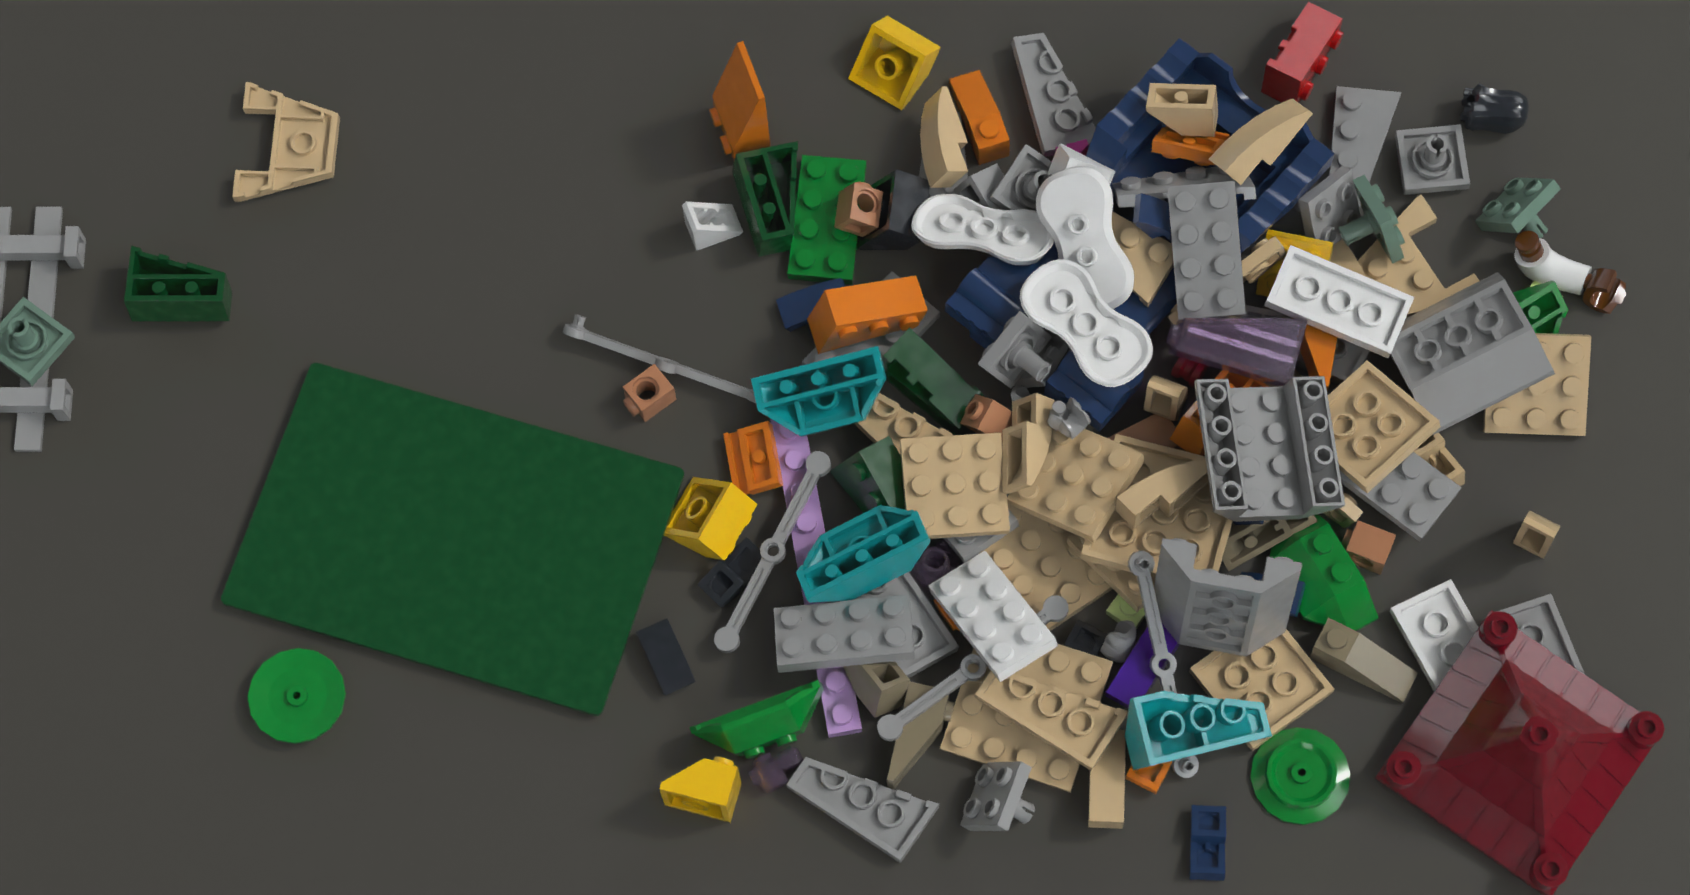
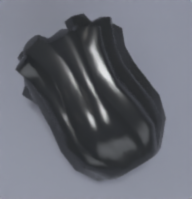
M1481 83L1475 88L1465 87L1463 96L1466 97L1462 99L1464 109L1463 113H1460V119L1462 122H1465L1466 130L1482 129L1506 134L1515 132L1526 123L1529 105L1526 96L1511 90L1491 89Z

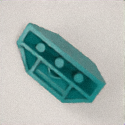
M875 346L752 378L751 382L758 411L803 437L865 421L886 381V375L880 348Z
M879 505L820 535L807 554L803 565H800L796 571V574L809 603L854 600L911 571L931 540L917 511H907Z

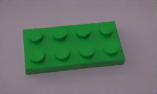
M802 155L795 209L794 236L791 243L787 273L788 279L826 282L841 278L844 284L853 285L858 235L834 228L839 192L854 182H865L867 160Z

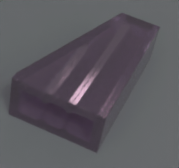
M1184 318L1177 321L1176 325L1172 324L1170 327L1167 343L1171 345L1168 353L1277 387L1284 386L1293 377L1308 320L1294 318Z

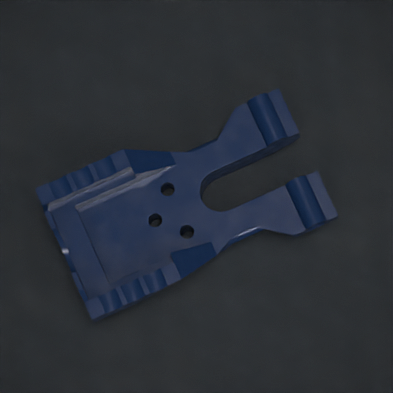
M1179 38L1167 50L1159 62L1146 72L1140 82L1128 91L1120 103L1097 124L1086 156L1115 171L1110 184L1111 189L1112 183L1120 182L1126 177L1142 179L1153 177L1158 172L1179 173L1185 172L1190 167L1201 166L1191 160L1182 158L1168 159L1163 157L1162 154L1151 152L1152 140L1161 128L1165 127V124L1146 112L1150 83L1216 85L1218 102L1216 132L1230 134V136L1250 120L1265 112L1266 109L1255 104L1243 93L1235 81L1233 68L1213 53H1199ZM1307 123L1303 125L1271 166L1261 160L1250 173L1249 177L1255 185L1256 199L1244 200V194H1236L1241 253L1289 212L1298 202V199L1331 166L1335 153L1313 137ZM1208 165V166H1201V167L1210 168V167H1216V165H1215V166H1214V165ZM1113 196L1112 212L1133 222L1135 207L1119 208ZM1163 235V236H1160V237L1163 238L1164 240H1166V241L1172 243V242H1171L1169 239H1167L1164 235ZM1055 242L1038 262L1030 265H1012L994 256L988 257L978 269H973L963 279L957 291L945 303V312L970 331L969 337L986 349L998 339L1010 318L1016 316L1019 311L1026 315L1020 302V290L1026 279L1036 269L1058 259ZM1174 267L1149 307L1144 305L1132 291L1129 298L1113 310L1136 321L1150 335L1177 304ZM1071 350L1061 361L1057 370L1046 381L1044 395L1055 401H1062L1065 405L1069 398L1073 397L1091 420L1090 425L1100 432L1141 387L1144 370L1134 379L1123 385L1106 387L1095 383L1083 373Z

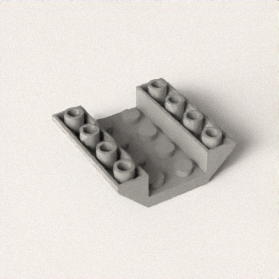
M1498 272L1406 318L1390 354L1414 400L1440 421V428L1432 435L1555 374L1527 317L1507 282Z
M1325 376L1292 377L1284 386L1230 388L1229 379L1195 380L1194 385L1214 513L1234 522L1291 520L1313 516L1345 506Z
M1180 538L1162 539L1154 590L1161 622L1178 644L1248 656L1285 633L1302 563L1294 562L1287 557H1267L1262 581H1259L1247 575L1231 576L1220 574L1213 569H1193L1197 544L1189 543Z

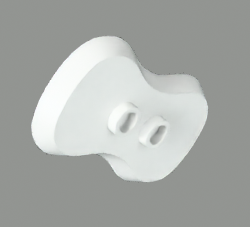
M1075 167L1053 174L1038 189L1036 197L1038 216L1055 242L1058 259L1075 262L1086 269L1092 277L1102 299L1114 309L1123 304L1132 293L1134 270L1128 257L1114 237L1112 229V189L1106 178L1093 168Z
M940 194L926 199L917 208L911 224L914 234L930 247L936 249L978 250L1012 265H1030L1038 262L1054 243L1050 233L1042 224L1037 211L1027 209H993L957 194Z
M1066 259L1050 261L1036 269L1022 285L1020 302L1026 315L1037 325L1060 336L1072 349L1083 373L1095 383L1106 387L1123 385L1139 375L1150 362L1153 346L1146 330L1136 321L1113 310L1100 296L1090 274L1079 264Z

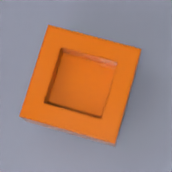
M1172 761L1133 770L1131 765L1125 779L1156 795L1172 765Z

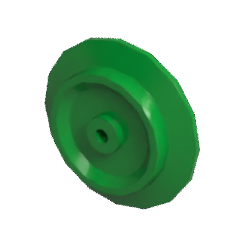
M302 648L278 652L263 662L252 677L248 692L250 714L260 730L277 741L293 744L315 740L330 730L342 714L346 698L343 676L333 661L318 651Z
M1295 727L1280 731L1260 746L1252 761L1250 779L1255 797L1268 813L1283 822L1307 825L1323 821L1339 809L1348 794L1350 771L1345 754L1334 740L1317 730Z

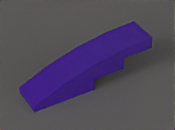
M1162 624L1168 653L1174 655L1180 644L1176 642ZM1148 627L1106 691L1105 696L1129 709L1130 699L1146 695L1159 677L1150 669V659L1154 653ZM1161 659L1159 661V668L1163 670L1168 661Z

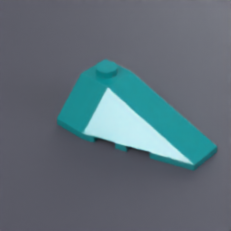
M1160 691L1131 698L1125 731V740L1133 770L1272 736L1264 703L1229 698L1219 699L1196 694H1177L1170 691Z

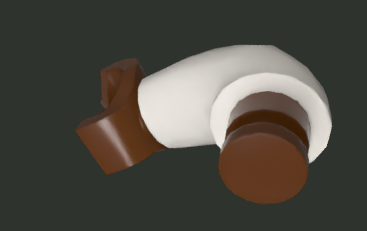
M1524 231L1516 237L1515 260L1519 269L1529 279L1541 284L1555 281L1560 291L1581 295L1585 289L1583 295L1584 303L1591 309L1601 313L1610 314L1617 305L1622 304L1626 296L1624 291L1626 283L1616 278V270L1598 268L1594 269L1593 274H1591L1592 267L1559 255L1550 248L1544 239L1539 238L1533 231Z

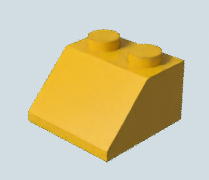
M886 16L871 25L848 79L898 109L903 110L929 75L941 47L891 17Z
M693 477L672 511L664 536L704 557L725 561L727 556L734 550L742 530L751 521L752 513L758 504L731 482Z
M714 757L713 760L703 758L661 782L659 790L664 805L731 822L742 784L738 767L733 766V761L723 757Z

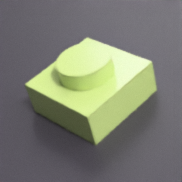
M1119 594L1106 610V615L1117 622L1124 620L1132 621L1136 629L1145 618L1144 607L1136 612Z

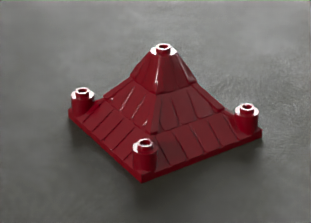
M1491 610L1380 769L1375 779L1542 895H1553L1557 888L1566 880L1569 870L1652 747L1662 738L1665 728L1662 719L1657 714L1651 711L1639 712L1575 669L1572 665L1550 652L1547 648L1525 635V633L1517 629V623L1510 614Z

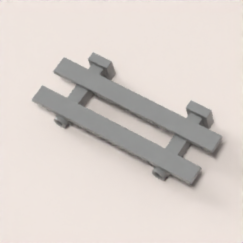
M0 207V322L2 321L7 260H31L28 300L54 318L58 261L66 260L71 269H84L86 238L79 226H66L65 235H61L62 207H36L34 234L10 235L12 209L11 207ZM49 368L33 386L20 378V387H0V413H17L15 452H42L45 413H52L57 421H71L73 389L66 379H52V387H48Z

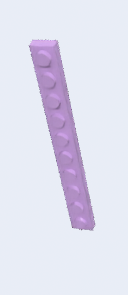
M770 418L773 425L784 485V497L786 507L788 508L807 472L806 459L811 454L807 436L801 437ZM815 485L791 532L798 568L800 565H803L807 554L818 537L825 533L817 485ZM802 589V595H803L804 605L819 604V603H828V602H810V603H809V602L807 601V599H806V597H805V594H804V592H803V589ZM843 666L816 669L818 680L824 687L821 698L828 737L833 738L862 732L856 694Z

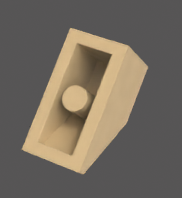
M1150 83L1146 112L1182 136L1215 137L1218 119L1216 85Z

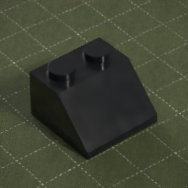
M896 169L871 185L872 188L883 191L879 228L864 237L858 236L857 249L908 250L921 242L912 231L911 224L917 208L926 199L931 197L929 194V182L924 178Z

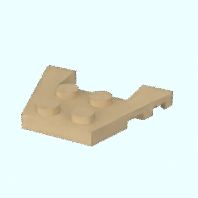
M246 82L243 103L245 114L275 115L269 171L235 170L232 194L234 202H242L333 178L340 125L339 114L302 100L298 102L284 97L280 92L274 90L270 92L259 88L257 84Z
M1422 194L1417 196L1397 218L1399 223L1396 225L1405 241L1404 244L1400 245L1404 258L1392 264L1377 239L1358 260L1366 277L1414 297L1406 318L1479 282V279L1473 273L1450 287L1444 288L1410 236L1433 225L1437 220L1436 215Z

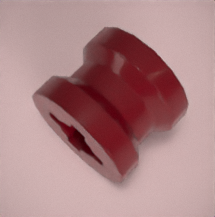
M1186 348L1175 363L1171 376L1176 379H1184L1187 381V386L1195 389V380H1202L1211 361L1207 358L1200 359L1195 356L1192 349Z

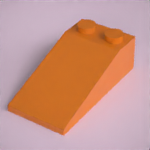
M744 41L736 44L712 95L714 108L709 109L714 126H721L724 135L720 136V141L725 155L731 154L733 160L737 153L771 147L765 96Z

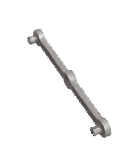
M575 314L573 323L565 324L563 333L568 336L591 342L652 365L655 364L663 372L679 374L756 403L754 391L749 388L584 329L583 325L586 320L584 316L581 317V315Z
M815 451L807 457V472L773 537L768 538L761 544L760 554L762 558L726 627H722L715 633L714 643L721 652L732 653L739 647L740 637L738 634L773 566L782 562L785 558L786 548L784 545L820 477L827 475L831 469V460L826 453ZM772 547L778 548V553L775 556L768 555V550Z
M1136 551L1129 557L1128 568L1137 576L1154 655L1150 659V669L1155 675L1159 676L1162 691L1177 693L1173 677L1177 661L1171 653H1168L1151 577L1155 561L1150 553ZM1161 659L1168 661V667L1165 670L1159 668V661ZM1193 755L1173 760L1172 768L1178 776L1189 778L1198 771L1199 762L1197 757Z
M1058 595L1048 597L1043 604V609L1037 613V616L1045 625L1050 621L1060 622L1067 617L1068 603L1063 597ZM970 654L965 656L961 662V668L898 714L883 716L877 724L879 736L886 741L897 740L902 735L904 726L968 680L978 681L982 679L988 666L979 655ZM972 663L979 666V670L975 673H971L967 669Z

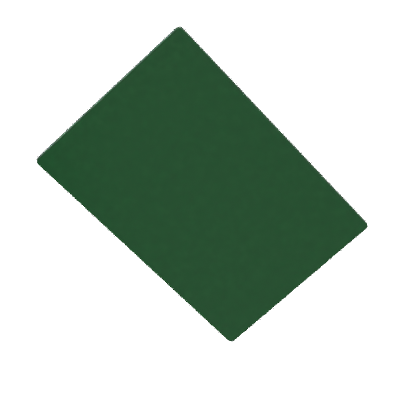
M313 363L309 367L223 590L221 601L224 605L593 716H600L604 711L685 474L682 468L324 364Z

